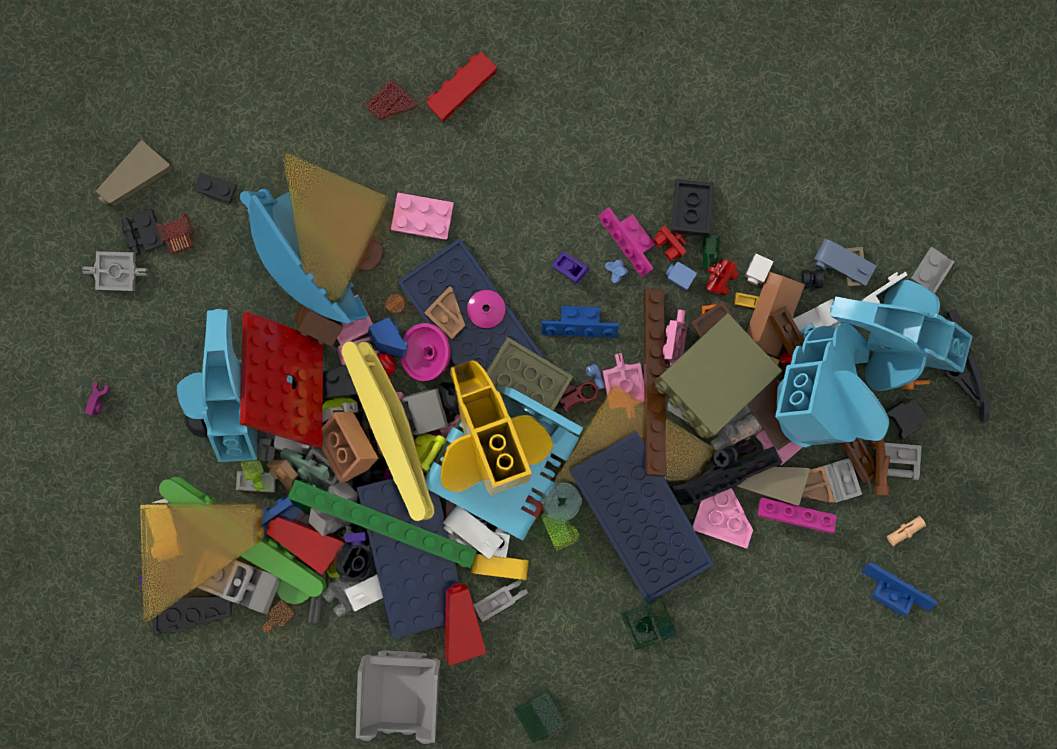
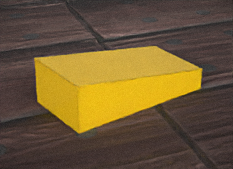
M735 293L733 305L755 308L759 297Z

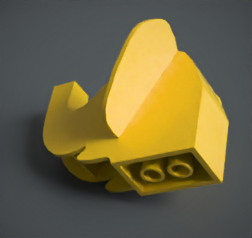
M471 360L451 367L450 375L455 385L465 436L454 440L446 450L440 474L443 487L449 491L461 492L482 481L485 489L492 496L529 482L532 475L529 465L542 462L553 448L552 439L544 426L530 415L510 418L499 391L497 392L488 374L478 362Z

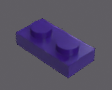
M367 532L345 534V541L351 542L352 545L364 544V540H368Z

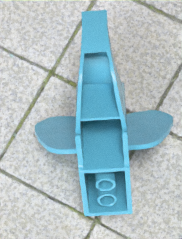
M900 280L886 292L884 304L835 297L834 302L831 304V317L837 321L856 325L870 331L867 348L874 353L868 362L864 374L870 388L876 391L899 388L916 380L921 375L924 366L959 373L964 371L973 336L955 322L948 321L938 314L940 309L939 298L926 287L910 280Z
M215 309L207 311L202 373L190 374L178 383L177 394L179 404L187 417L204 419L207 435L218 462L257 460L258 430L240 424L241 359H237L234 353L231 319L228 310ZM288 376L287 382L291 385L293 384L292 376Z
M842 323L836 328L830 326L814 328L805 337L803 346H796L791 365L786 367L784 379L777 389V411L775 417L779 420L784 435L800 447L851 442L856 438L878 441L884 438L888 431L889 418L874 393L857 375L855 364L867 363L870 350L867 348L868 342L852 325Z

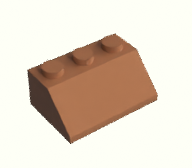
M353 411L335 412L322 427L321 448L340 483H344L367 471L378 459Z

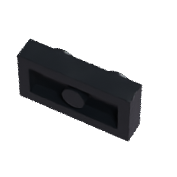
M200 173L194 191L231 203L237 185Z

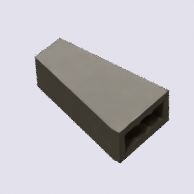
M141 140L96 190L100 194L98 198L105 205L110 203L116 206L170 172L173 167Z
M772 467L747 478L736 487L799 506L810 469Z

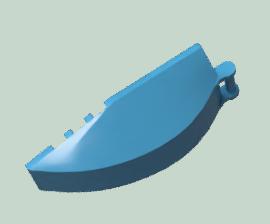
M260 189L258 192L243 191L240 194L242 203L248 208L251 234L260 259L271 276L289 295L314 312L345 324L360 321L369 316L359 296L354 297L350 289L353 287L351 281L347 282L343 275V272L346 271L344 266L341 265L339 267L335 260V257L338 256L337 252L295 190H291L274 199L268 189Z

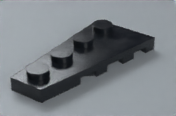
M346 364L323 372V399L327 401L339 397L353 398V396H358ZM296 381L293 382L292 389H296Z
M219 596L152 597L153 636L232 615L231 601Z

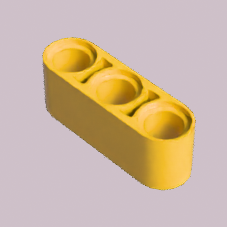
M476 554L472 563L471 573L527 580L529 560L493 555L488 559L484 555Z

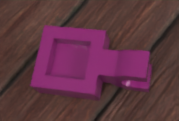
M93 383V393L89 397L84 413L96 416L97 413L101 412L103 407L101 396L109 392L110 386L105 385L104 389L99 391L100 383Z

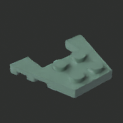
M287 448L280 452L282 460H286L298 474L296 479L313 484L317 488L326 491L319 486L317 477L325 482L330 477L328 467L324 465L318 467L315 465L316 462L311 459L307 462L302 459V455Z

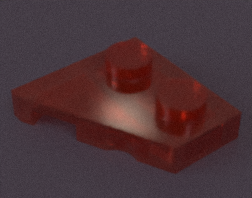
M392 79L365 105L378 120L418 106Z

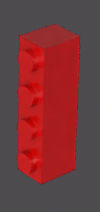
M482 51L478 55L474 54L468 60L469 63L465 67L461 66L454 73L455 76L451 80L447 79L441 85L442 89L437 93L433 92L427 98V107L442 123L497 73V67Z

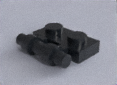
M152 209L133 215L135 223L130 224L128 217L121 219L123 225L121 228L123 233L126 234L128 248L133 253H136V255L140 254L138 247L141 245L144 246L146 252L164 246ZM138 229L140 239H135L133 230Z

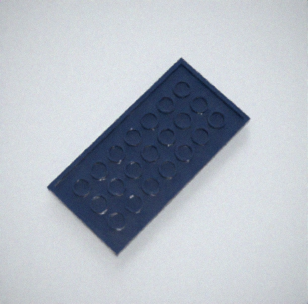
M460 238L397 281L425 322L433 325L436 324L424 312L449 286L453 289L465 323V327L453 340L445 333L450 344V358L456 366L474 360L487 371L506 337L545 359L506 303L504 318L495 327L481 328L470 320L467 306L470 298L475 293L482 290H491L497 294L499 293ZM484 305L482 309L483 311L488 312L490 310V307L488 305Z
M637 431L569 469L647 603L714 565L664 477L645 476V444Z
M393 478L356 487L361 505L449 538L448 532L443 529L445 527V524H443L445 519L438 494L428 490L434 506L433 517L428 520L415 521L411 518ZM366 528L392 638L396 639L445 625L446 589L459 583L455 562Z

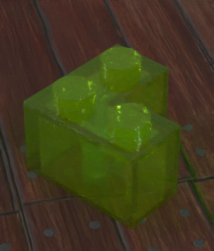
M559 506L540 515L556 551L578 542L576 538L579 537L576 527L571 526L568 521L571 517L567 508L563 509L562 506Z

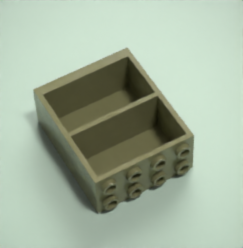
M727 313L668 367L654 383L656 384V389L661 394L665 393L668 396L669 403L675 409L679 408L683 413L682 417L688 423L692 422L695 425L696 432L701 437L709 438L721 430L782 370Z

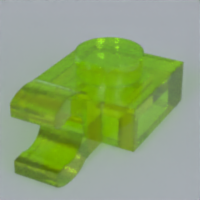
M257 455V460L240 461L245 479L247 481L252 479L256 491L264 489L260 476L264 475L265 472L259 456Z

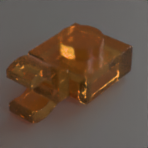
M280 600L268 612L271 618L262 628L269 632L276 624L282 627L295 612L283 600Z

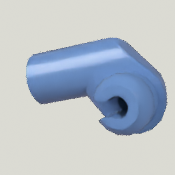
M595 364L588 366L586 373L588 376L593 375L597 389L606 388L603 374L599 367Z

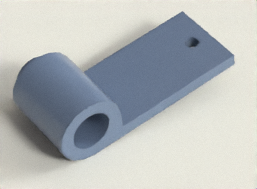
M824 239L814 258L815 265L823 270L833 268L864 286L867 285L876 268V265L827 239Z

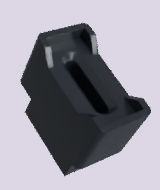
M912 399L906 404L899 402L886 410V413L891 417L899 430L898 437L900 440H904L920 430L918 425L928 419L916 399Z

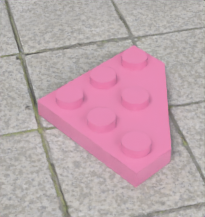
M732 488L701 501L692 526L694 531L744 548L748 547L753 532Z

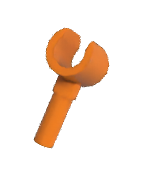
M914 380L903 385L902 388L914 390V385L930 384V380Z

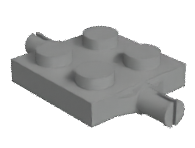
M96 251L94 267L83 266L82 268L83 270H90L82 271L83 274H94L95 290L135 291L136 277L148 276V273H141V271H148V268H137L136 253Z

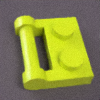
M422 433L414 441L423 473L427 474L433 460L440 449L445 446L447 440L444 437Z

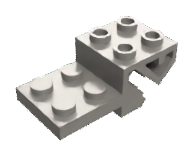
M206 549L192 586L267 614L281 579L273 574Z

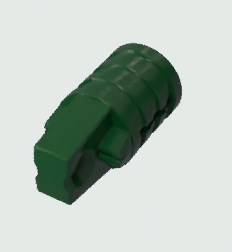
M703 236V269H708L709 266L715 268L718 262L721 236Z

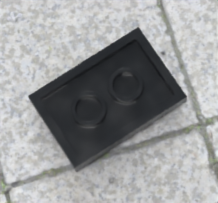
M676 179L671 233L709 237L714 183Z

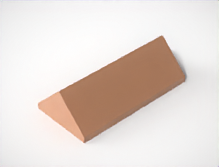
M768 272L746 333L765 353L778 357L783 342L768 317L786 306L793 319L805 284Z

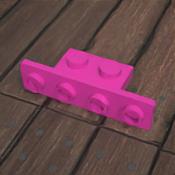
M609 207L606 208L598 216L622 249L625 256L633 264L635 270L641 277L646 276L653 269V266L643 253L651 249L655 244L634 215L620 222Z
M761 498L759 502V517L831 534L835 531L836 515L766 498Z

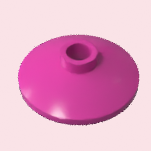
M482 290L470 298L467 313L470 320L476 326L492 328L503 320L506 308L499 294L491 290ZM484 305H488L490 307V310L488 312L483 311L482 308Z

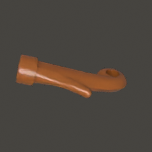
M883 438L878 441L870 440L871 448L876 450L874 495H889L887 472L890 456H886Z

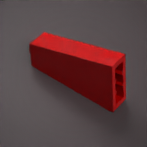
M285 516L274 517L269 522V529L266 532L321 575L326 573L333 564L338 549L348 543L344 538L330 533L322 536L314 527Z
M461 583L454 584L451 588L446 589L444 656L449 666L486 654L469 589L465 584Z

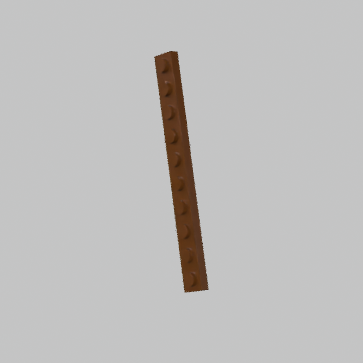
M645 288L643 291L645 476L665 477V393L661 394L656 389V384L654 383L665 371V356L663 355V347L665 345L664 290Z
M785 306L768 318L792 358L796 346H803L804 338ZM856 438L851 442H842V447L863 483L871 481L876 476V463L862 439Z

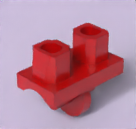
M665 225L653 239V242L659 248L666 242L671 247L664 253L670 262L678 257L681 258L687 252L683 248V245L687 243L683 238L685 234L671 233Z
M721 259L715 268L709 266L707 271L711 275L708 278L709 282L705 289L713 293L727 295L730 289L726 283L729 279L734 280L739 274L736 269L737 265L734 262Z

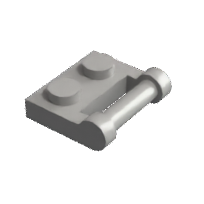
M885 443L886 456H890L889 463L913 465L912 470L888 468L887 476L919 480L921 446Z

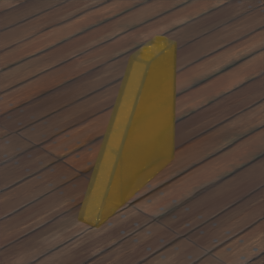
M284 152L283 160L302 268L307 274L312 273L315 276L312 280L320 289L323 287L326 289L327 293L325 295L331 302L335 303L337 301L341 303L389 204V197Z
M614 384L582 433L568 460L564 461L552 480L555 483L554 485H577L569 471L570 468L635 431L638 432L645 444L644 403ZM667 417L666 476L664 479L665 481L693 480L694 477L697 478L702 472L703 468L701 466L704 461L708 462L712 457L713 447Z
M261 502L145 503L140 505L144 622H149L262 541L264 538V527H261V519L264 517V509L261 507Z

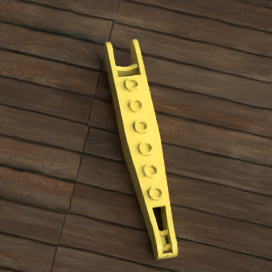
M346 342L342 347V356L374 436L392 473L393 480L401 493L411 518L415 521L428 520L433 517L434 506L429 496L403 405L372 345L369 342H361L358 345L355 342Z

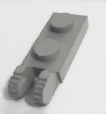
M520 579L508 586L505 585L473 605L482 622L516 603V600L528 593L525 589L512 597L509 590L519 586L522 583Z

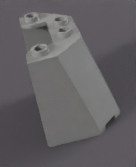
M385 650L379 651L378 656H362L357 682L356 738L370 741L376 737L377 731H382L386 734L402 732L405 735L416 733V739L422 744L435 743L440 660L428 659L427 654L421 652Z

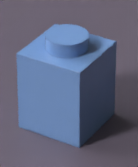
M677 261L675 266L671 264L667 270L668 278L666 280L686 292L697 273Z

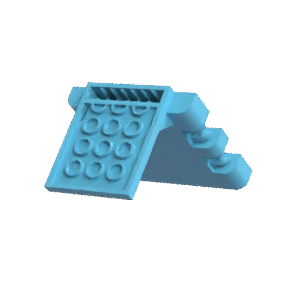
M497 385L496 390L497 392L499 391L510 418L521 415L534 417L544 426L553 442L552 450L542 462L529 465L532 472L529 482L492 496L487 492L482 481L464 491L453 492L443 487L440 479L442 466L434 461L424 478L428 490L509 534L524 540L536 518L521 509L522 506H525L534 512L536 510L533 504L527 503L525 500L530 495L535 500L541 501L542 497L532 492V488L547 496L549 495L555 483L541 476V471L554 477L555 473L544 468L547 461L551 462L554 466L559 467L561 465L560 462L550 457L551 453L567 461L579 440L577 436L570 432L580 435L583 428L513 388ZM452 427L446 440L452 443L454 440L465 436V434Z

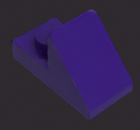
M564 251L552 264L555 270L566 276L574 285L578 284L590 269Z

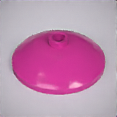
M421 323L410 328L403 337L408 344L406 357H400L402 366L416 380H434L445 371L449 363L450 344L448 338L439 327L433 324Z

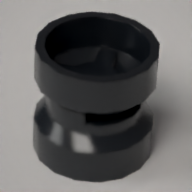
M803 269L801 280L802 284H805L804 288L812 286L822 288L824 280L823 270L816 269L815 271H810L809 269Z

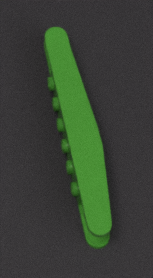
M181 477L166 479L160 484V494L217 543L300 589L308 596L316 597L325 591L326 581L322 576L295 558L296 555L291 551L281 549L279 547L280 544L276 540L269 539L260 529L253 528L244 518L238 517L232 513L231 509L216 502V499L212 496L206 495Z

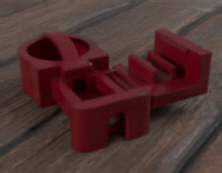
M585 382L577 387L575 391V387H572L569 383L562 395L563 399L560 398L559 400L565 412L568 413V409L580 402L585 404L588 401L594 400L598 394L597 386L592 382ZM585 385H592L591 389L596 391L592 398H584L585 395L581 393V389Z

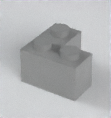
M339 482L328 489V492L355 503L358 501V493L347 482ZM311 508L309 523L322 536L351 524L349 521Z

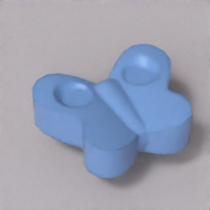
M621 259L605 264V268L612 272L611 280L613 283L619 282L622 276L628 273V270L623 267V260Z

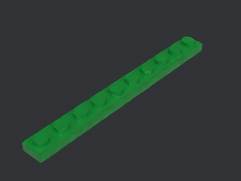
M296 479L287 497L471 568L477 549Z

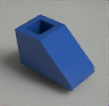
M386 318L369 326L368 336L376 350L401 358L406 357L408 344L404 338L400 337L399 329L395 322L392 323L390 318Z

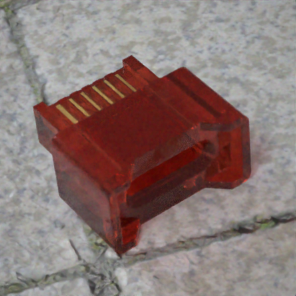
M186 213L182 214L179 220L168 224H155L160 240L163 244L167 243L170 254L173 255L194 247L191 235L195 233L190 218Z

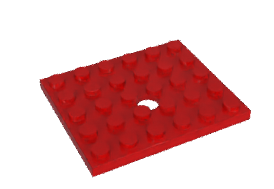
M251 312L243 314L240 396L241 425L314 448L322 447L323 345L315 340L316 338L310 335L306 337L299 333V330ZM288 376H292L295 379L296 389H292V385L287 382Z

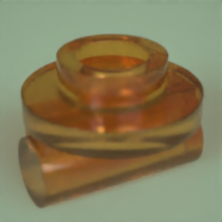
M392 294L387 298L385 306L390 312L399 313L405 307V300L402 295Z

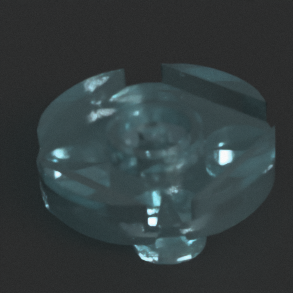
M565 482L552 484L542 496L543 510L553 520L567 521L572 519L578 513L582 504V498L578 490L573 485ZM564 497L565 505L559 507L557 499Z

